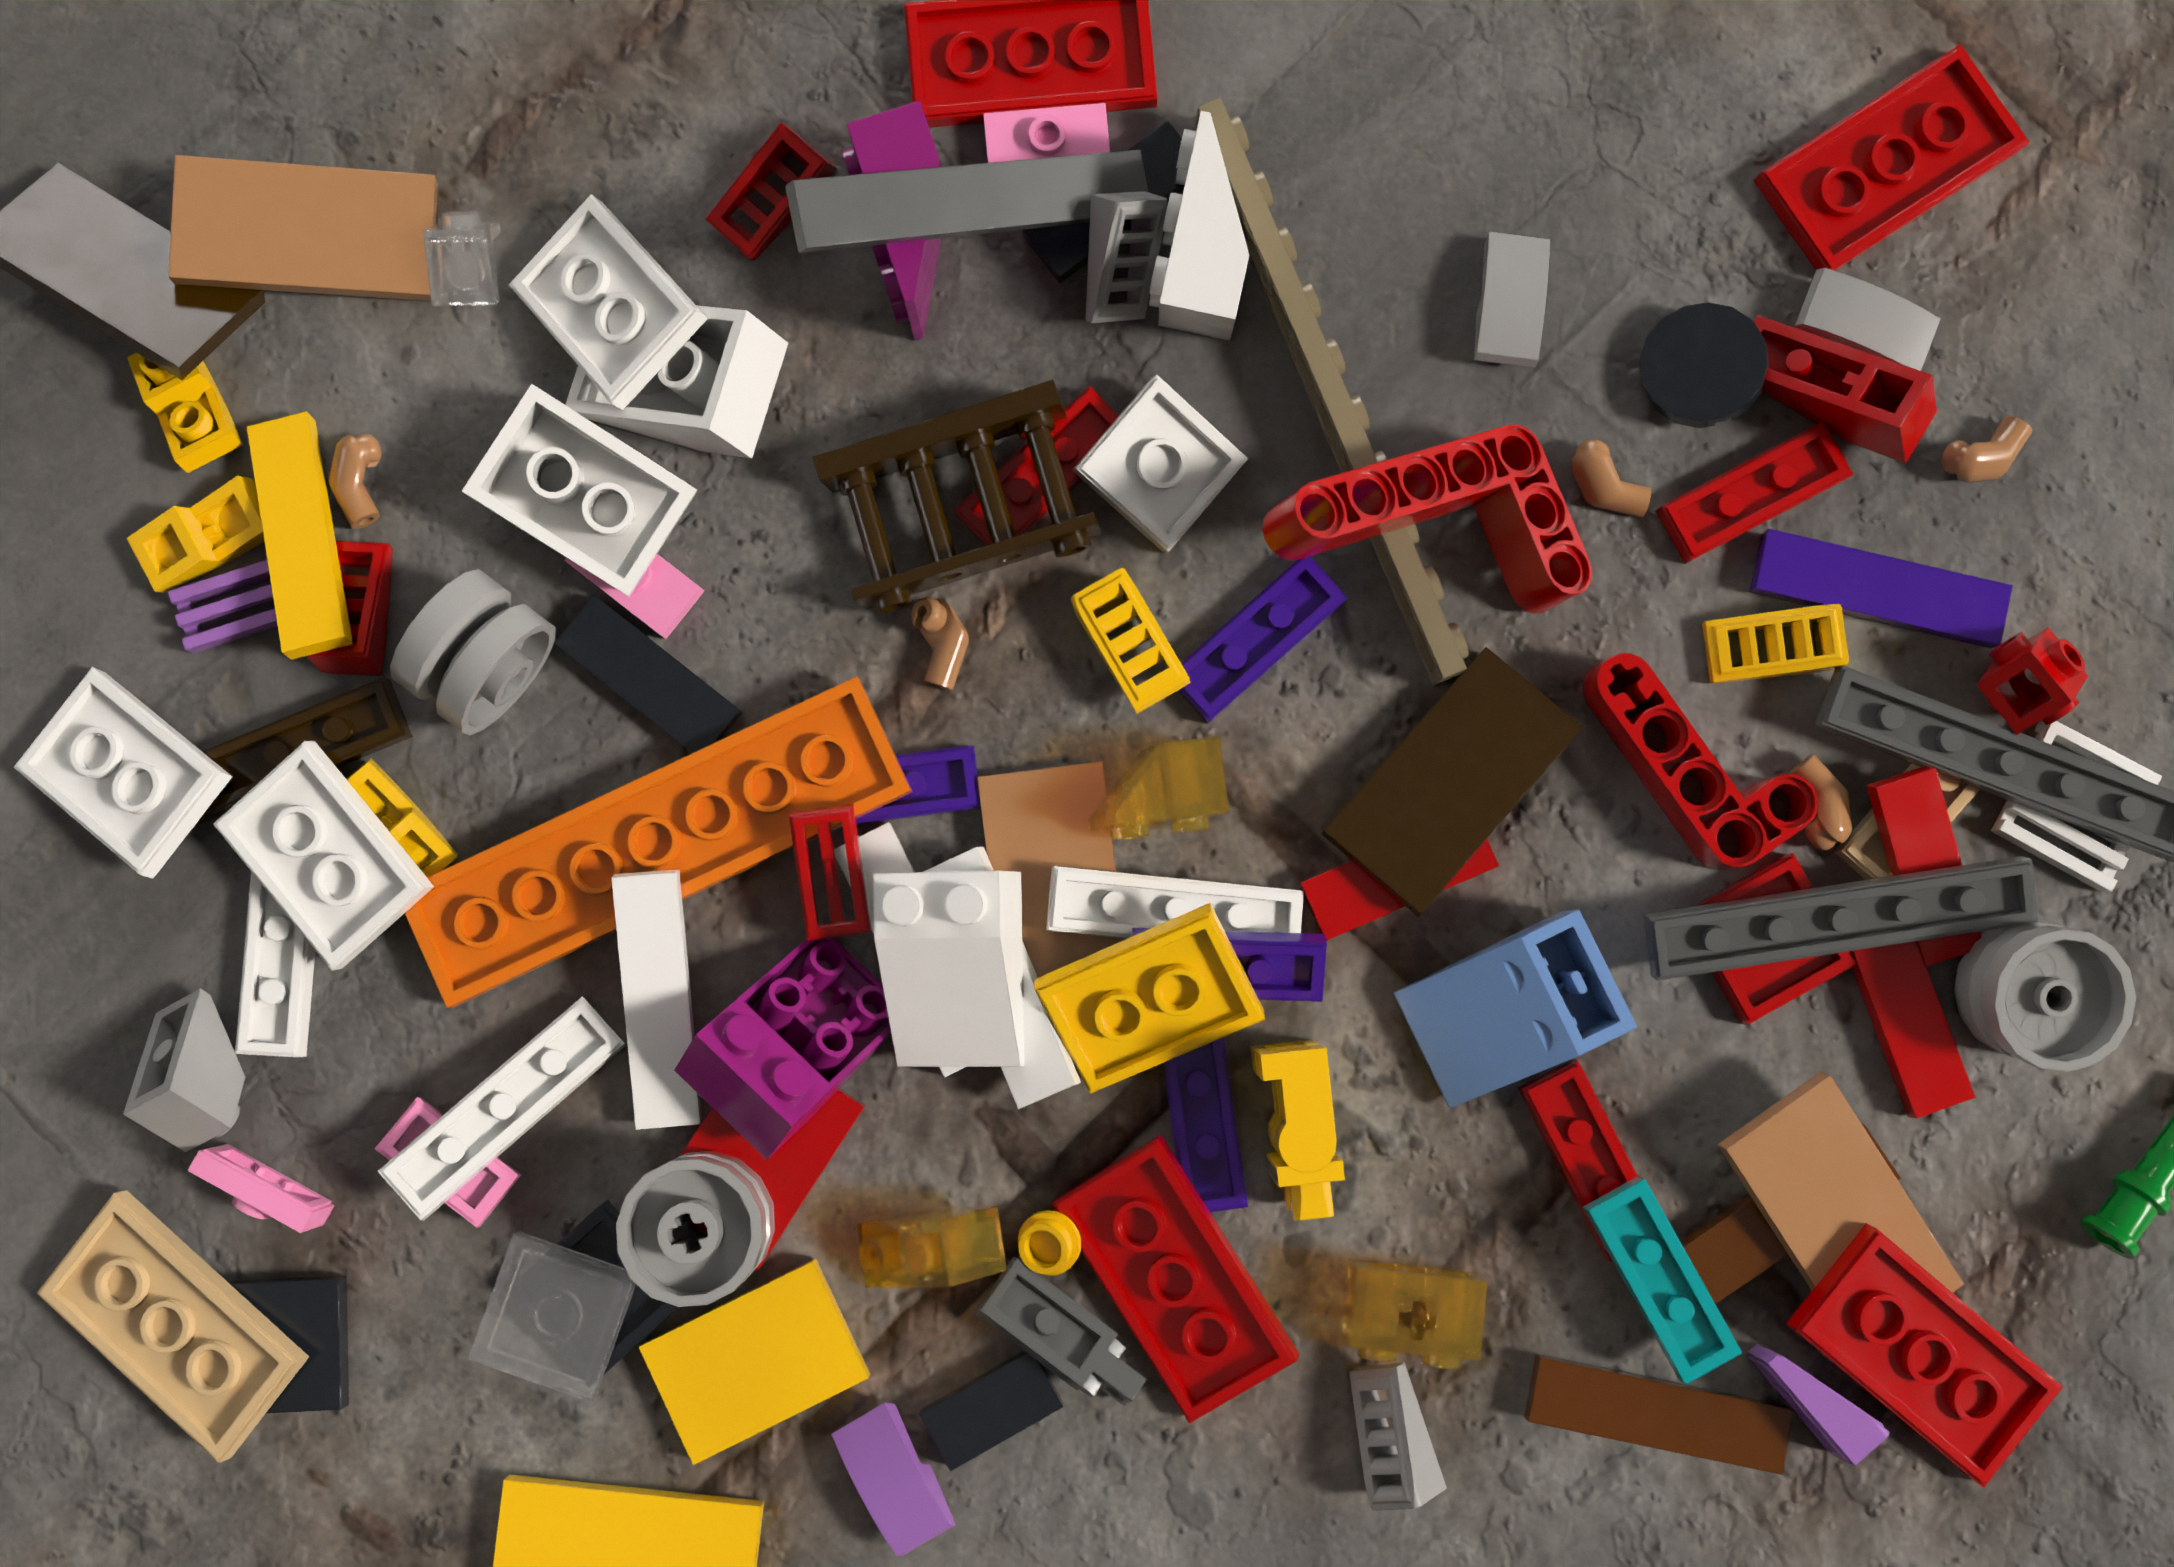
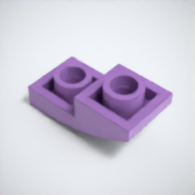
M885 1402L831 1434L862 1501L896 1556L902 1557L956 1526L931 1465L921 1464L896 1404Z

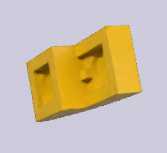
M236 476L192 507L173 506L127 537L155 592L163 593L196 579L264 542L256 485L252 478Z
M372 758L367 760L347 778V781L426 877L442 871L457 858L458 854L437 828Z

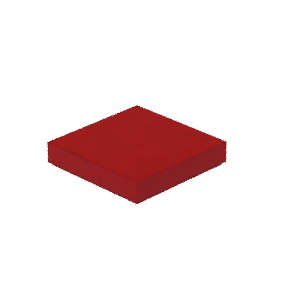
M1794 853L1785 854L1694 906L1810 889L1813 886ZM1847 951L1712 972L1739 1022L1743 1025H1749L1857 963L1851 952Z

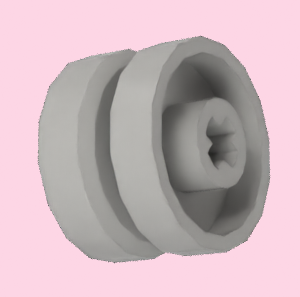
M480 569L468 571L446 584L426 603L408 626L393 655L390 665L391 678L419 699L426 701L436 697L437 714L462 733L472 735L484 730L499 719L529 687L550 654L555 641L556 627L525 604L511 607V592Z
M2043 921L1991 929L1981 934L1982 938L1975 942L1971 951L1964 954L1959 962L1954 994L1959 1016L1975 1039L1995 1051L2012 1058H2018L2038 1068L2070 1072L2093 1066L2117 1049L2132 1024L2136 993L2130 968L2115 947L2092 933L2065 928L2061 925Z
M717 1151L686 1153L644 1174L625 1196L616 1222L618 1255L629 1278L651 1298L677 1307L708 1305L734 1292L765 1259L775 1232L774 1204L762 1178L741 1159ZM690 1220L693 1223L704 1222L707 1227V1233L704 1236L695 1234L690 1227Z

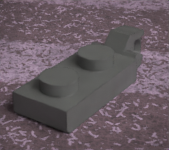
M1016 1257L1010 1260L973 1312L1078 1391L1080 1389L1091 1398L1101 1389L1125 1406L1134 1400L1147 1380L1119 1359L1126 1347L1116 1339L1117 1332L1040 1274L1030 1270L1024 1262Z

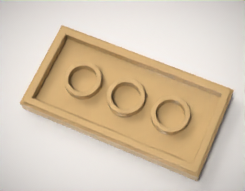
M127 1190L112 1194L37 1292L49 1306L218 1463L230 1459L309 1358L300 1347Z

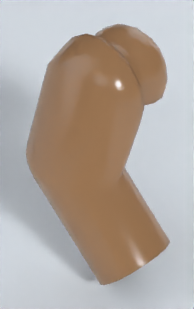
M2006 416L1988 442H1976L1969 445L1959 440L1950 443L1943 453L1941 466L1946 473L1956 474L1959 481L1967 483L1998 479L2010 468L2032 434V427L2022 419Z
M366 433L359 434L357 437L348 434L336 444L329 475L330 489L352 529L367 527L380 518V513L365 487L363 479L365 468L375 467L382 457V451L377 439L371 434Z
M1595 439L1582 442L1577 447L1575 456L1572 458L1571 467L1585 501L1595 507L1643 518L1650 503L1651 488L1621 481L1610 457V450L1604 442Z
M924 597L914 604L910 615L913 625L920 630L933 650L924 682L941 689L953 691L969 643V635L951 605L942 599Z
M1814 753L1810 754L1799 762L1789 774L1805 778L1814 787L1818 796L1817 817L1806 826L1805 834L1816 848L1829 850L1837 841L1844 843L1853 830L1850 796L1848 790Z

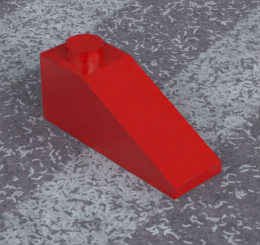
M1759 315L1756 317L1754 323L1765 338L1769 361L1762 388L1763 393L1816 424L1824 421L1830 432L1849 443L1907 463L1937 413L1933 376L1931 374Z

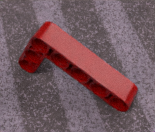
M1518 424L1506 425L1309 482L1270 509L1263 520V535L1269 548L1281 558L1300 560L1474 506L1508 590L1515 603L1524 611L1532 614L1543 613L1586 590L1592 580V567L1543 448L1535 434L1528 428Z

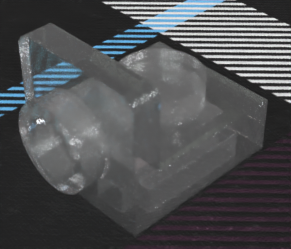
M476 211L442 213L443 223H437L423 230L432 306L496 305L500 302L493 239L501 235L499 222H481L480 212Z

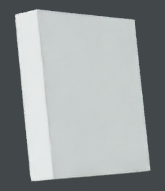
M1155 375L1072 471L1163 553H1167L1248 458L1158 375Z

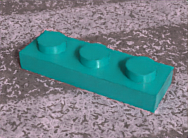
M1637 1176L1583 1207L1663 1353L1681 1382L1687 1385L1742 1354L1740 1347L1644 1178Z

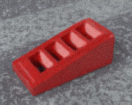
M781 122L705 220L750 260L755 261L792 221L787 193L783 196L765 179L773 171L789 184L793 180L831 177L837 170V167L796 131ZM789 153L807 167L800 177L782 162ZM755 189L775 206V209L769 216L748 198ZM738 208L760 226L754 235L731 216Z
M336 541L344 592L365 593L364 599H345L348 617L361 618L360 625L350 624L352 641L356 644L306 657L324 673L379 676L382 672L386 648L393 548L389 543ZM344 566L370 567L369 576L343 575Z

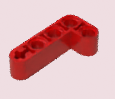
M1619 653L1597 664L1586 674L1582 686L1583 697L1588 707L1691 852L1704 866L1713 870H1727L1753 864L1804 829L1815 818L1818 810V796L1814 787L1805 778L1798 775L1783 774L1764 779L1752 784L1740 793L1654 671L1641 657L1631 653ZM1621 675L1625 678L1628 685L1621 690V693L1614 696L1610 692L1608 685L1614 681V678ZM1643 702L1647 710L1628 719L1625 712L1636 708L1635 705ZM1647 721L1658 724L1664 730L1666 745L1661 753L1652 751L1643 740L1642 730ZM1686 772L1696 776L1702 785L1703 794L1697 805L1687 802L1680 792V781ZM1774 789L1783 792L1790 804V811L1784 821L1777 819L1769 808V798ZM1724 824L1731 826L1739 837V848L1733 857L1725 855L1717 843L1719 829Z

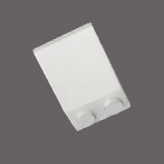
M696 305L708 319L623 410L611 404L579 366L565 405L586 419L703 452L752 458L788 342L747 310Z
M533 384L530 385L462 490L463 493L629 597L698 491Z
M1021 872L874 873V940L897 1067L1024 1066Z

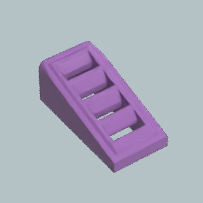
M1755 1344L1747 1352L1750 1355L1748 1356L1749 1360L1789 1407L1794 1410V1413L1823 1447L1832 1455L1849 1465L1853 1464L1856 1466L1888 1437L1890 1432L1884 1428L1881 1422L1784 1356L1768 1348H1763L1758 1344Z

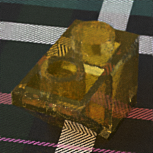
M1220 737L1159 742L1142 750L1089 818L1090 832L1110 829L1111 840L1117 841L1149 836L1148 825L1171 823L1172 834L1209 830V819L1229 813Z
M997 1206L954 1207L857 1223L860 1245L859 1260L863 1268L865 1287H951L1007 1271Z

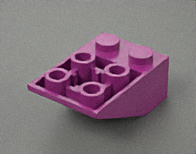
M920 100L846 123L853 145L841 150L848 175L941 167ZM942 238L871 245L877 265L881 267L880 272L896 324L908 321L914 340L924 337Z
M833 937L810 941L805 939L694 1036L674 1071L768 1160L812 1118L891 1035L883 984Z

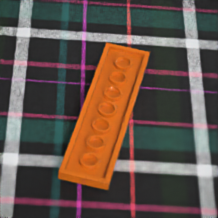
M856 676L427 877L434 887L406 911L405 915L446 1007L453 1008L616 932L611 879L614 874L679 869L682 900L793 849L789 821L790 812L802 810L804 812L817 808H834L841 805L854 804L857 819L912 793V789L860 678ZM842 821L831 822L832 830L842 826ZM817 824L805 826L807 842L819 837Z

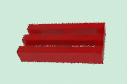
M846 804L834 808H817L812 811L790 812L789 821L807 941L871 932L872 928L854 804ZM842 821L856 918V920L845 921L831 829V822ZM817 824L831 918V923L822 925L819 924L805 828L806 825Z

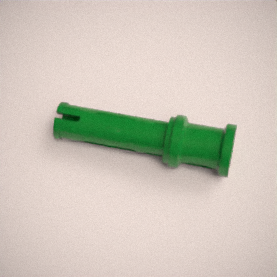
M2174 1115L2134 1169H2124L2122 1172H2117L2112 1179V1184L2115 1188L2096 1214H2087L2080 1222L2084 1231L2093 1239L2122 1257L2134 1259L2139 1252V1247L2136 1243L2157 1215L2166 1216L2171 1209L2172 1197L2169 1195V1192L2174 1187Z

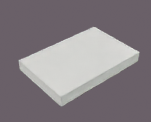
M592 194L509 284L608 401L622 410L708 319L604 203Z
M94 667L89 670L14 766L18 772L139 875L152 879L232 778L228 772L106 672Z
M304 741L213 823L215 828L332 971L344 968L434 887L315 741Z

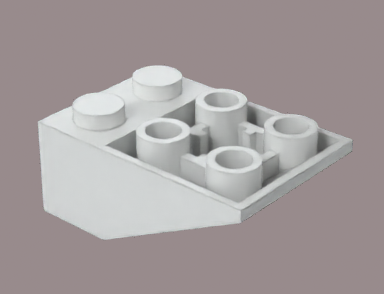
M1201 111L1197 131L1184 129L1175 183L1185 186L1183 195L1170 193L1163 226L1164 236L1162 245L1171 246L1169 258L1157 256L1149 292L1151 294L1149 306L1159 308L1158 326L1230 341L1248 264L1249 252L1211 113Z

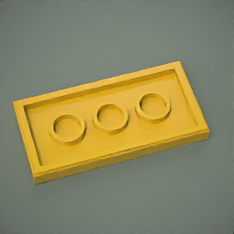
M509 1474L503 1480L493 1567H757L764 1501Z

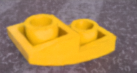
M137 352L127 357L143 402L158 416L173 459L185 472L190 473L243 445L229 410L204 361L183 380H180Z

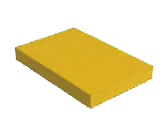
M1211 903L1038 977L1034 981V990L1090 1094L1265 1020L1264 1009Z
M816 1258L639 1346L640 1352L693 1465L868 1379L870 1376L865 1361Z

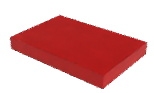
M840 1088L768 1160L713 1108H711L680 1155L692 1152L717 1151L741 1159L762 1178L774 1204L775 1232L767 1256L756 1268L757 1270L763 1266L866 1107L865 1104ZM690 1220V1226L704 1235L707 1233V1227L704 1222L693 1223Z

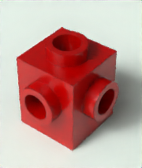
M2047 627L2029 639L2023 632L2017 633L1996 647L1989 654L1994 662L1976 684L1985 695L1990 706L2004 718L2016 734H2019L2041 720L2045 725H2048L2072 711L2079 704L2076 695L2085 683L2088 675L2084 671V660L2075 646L2066 639L2059 640L2050 628Z

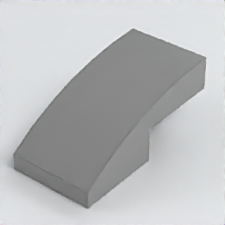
M1497 232L1488 233L1483 255L1482 296L1476 311L1474 360L1536 368L1539 359L1546 306L1550 239Z
M1822 268L1815 272L1795 326L1803 331L1921 371L1941 318L1883 288L1834 270Z

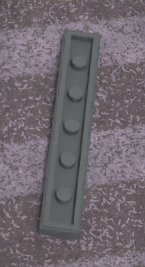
M1141 150L793 180L785 186L798 253L1090 223L1091 194L1148 192Z
M1842 665L1835 668L1814 727L1920 767H1935L1938 774L2169 862H2174L2173 790L2023 733L2016 734L2012 729Z
M2024 856L1643 914L1650 973L1657 981L2038 922L2032 859Z

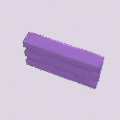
M267 560L168 591L171 603L177 605L179 614H176L175 618L178 627L184 629L186 637L182 638L186 651L191 653L201 652L278 627L275 609L203 632L200 627V623L274 600L271 584L198 608L194 607V603L270 579Z

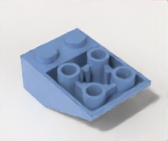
M1579 909L1561 911L1393 992L1448 1108L1455 1107L1578 1057L1638 1028Z

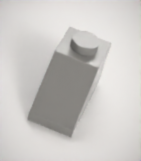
M201 988L155 1014L123 1115L184 1152L212 1138L221 1137L232 1128L240 1113L238 1103L245 1081L244 1072L211 995Z

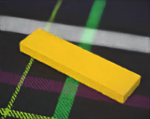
M306 411L247 426L281 651L290 660L351 645L353 641L316 421Z

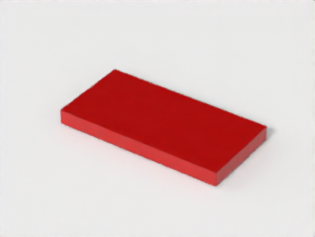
M932 0L904 3L912 103L920 100L929 128L984 123V113L1098 103H1106V112L1157 108L1158 97L1148 0Z
M1959 44L1766 168L1753 181L1814 269L1827 268L1837 271L2022 151L2030 144V141L1962 45Z
M1161 1134L1057 1197L1051 1203L1057 1212L1066 1215L1076 1225L1081 1237V1252L1189 1424L1298 1361L1299 1352Z
M1867 1223L1786 1323L1959 1470L1983 1488L2063 1388V1386L1888 1237Z

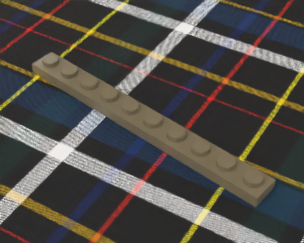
M1221 97L1198 106L1195 131H1197L1200 112H1210L1249 252V259L1341 473L1387 460L1382 451L1374 453L1365 433L1366 430L1370 429L1366 408L1357 394L1349 396L1341 374L1346 372V367L1338 344L1333 338L1325 340L1318 324L1317 318L1321 317V307L1316 292L1309 282L1301 284L1293 266V262L1297 261V252L1293 239L1285 226L1277 228L1268 208L1273 206V197L1268 181L1261 170L1253 173L1245 152L1249 151V141L1241 119L1238 115L1229 117ZM1413 524L1371 537L1370 541L1433 687L1457 677L1467 669L1463 659L1469 656L1468 647L1458 625L1455 622L1448 624L1438 602L1444 599V593L1435 570L1431 565L1423 567L1414 547V544L1419 542L1416 525Z

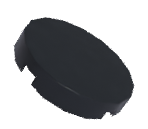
M1710 302L1683 306L1662 318L1646 337L1639 360L1642 387L1653 408L1673 423L1694 428L1715 426V423L1724 422L1729 418L1732 420L1745 413L1761 394L1769 364L1765 338L1753 320L1733 307Z

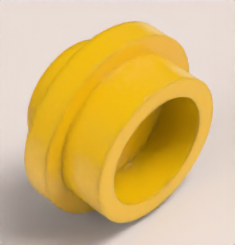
M1052 1210L1037 1212L1030 1216L1019 1230V1254L1024 1264L1036 1273L1049 1276L1062 1274L1073 1266L1080 1255V1233L1072 1220L1060 1212Z

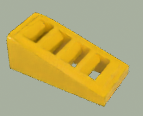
M1125 568L1117 569L1071 597L1070 600L1076 617L1136 714L1191 683L1188 674ZM1134 618L1139 623V625L1111 641L1106 635ZM1146 641H1150L1153 647L1122 663L1119 658L1120 656ZM1160 661L1164 663L1167 669L1138 686L1135 685L1132 680L1134 676Z
M1839 603L1710 620L1702 623L1710 684L1834 671L1835 668L1842 665L1847 666L1849 663L1843 612ZM1810 624H1813L1817 656H1814ZM1791 626L1795 659L1787 660L1782 627ZM1764 629L1768 662L1759 664L1755 630ZM1738 632L1743 666L1732 667L1728 633Z

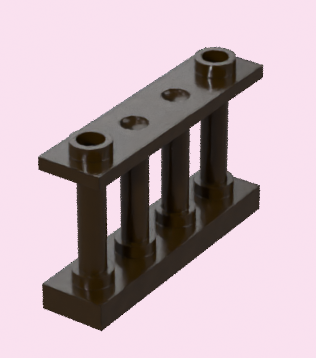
M1053 379L812 457L819 481L832 493L840 491L841 495L848 496L873 582L851 588L854 601L866 609L874 607L877 614L893 612L912 604L911 595L1050 551H1054L1055 557L1074 555L1089 549L1092 546L1091 538L1103 535L1094 512L1076 517L1051 435V431L1055 429L1054 422L1067 418L1060 393ZM1014 434H1019L1021 439H1027L1052 522L1050 526L1016 536L991 454V450L996 447L994 441ZM959 453L961 458H967L992 541L990 545L956 555L931 471L936 467V459ZM899 472L900 476L908 478L933 562L897 574L872 491L877 486V478Z

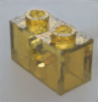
M1349 1258L1342 1336L1350 1347L1358 1348L1357 1356L1364 1359L1394 1362L1396 1361L1397 1352L1422 1355V1363L1428 1366L1459 1369L1461 1368V1359L1480 1361L1488 1282L1476 1272ZM1417 1301V1304L1427 1313V1319H1415L1413 1329H1409L1399 1317V1312H1411L1413 1302Z

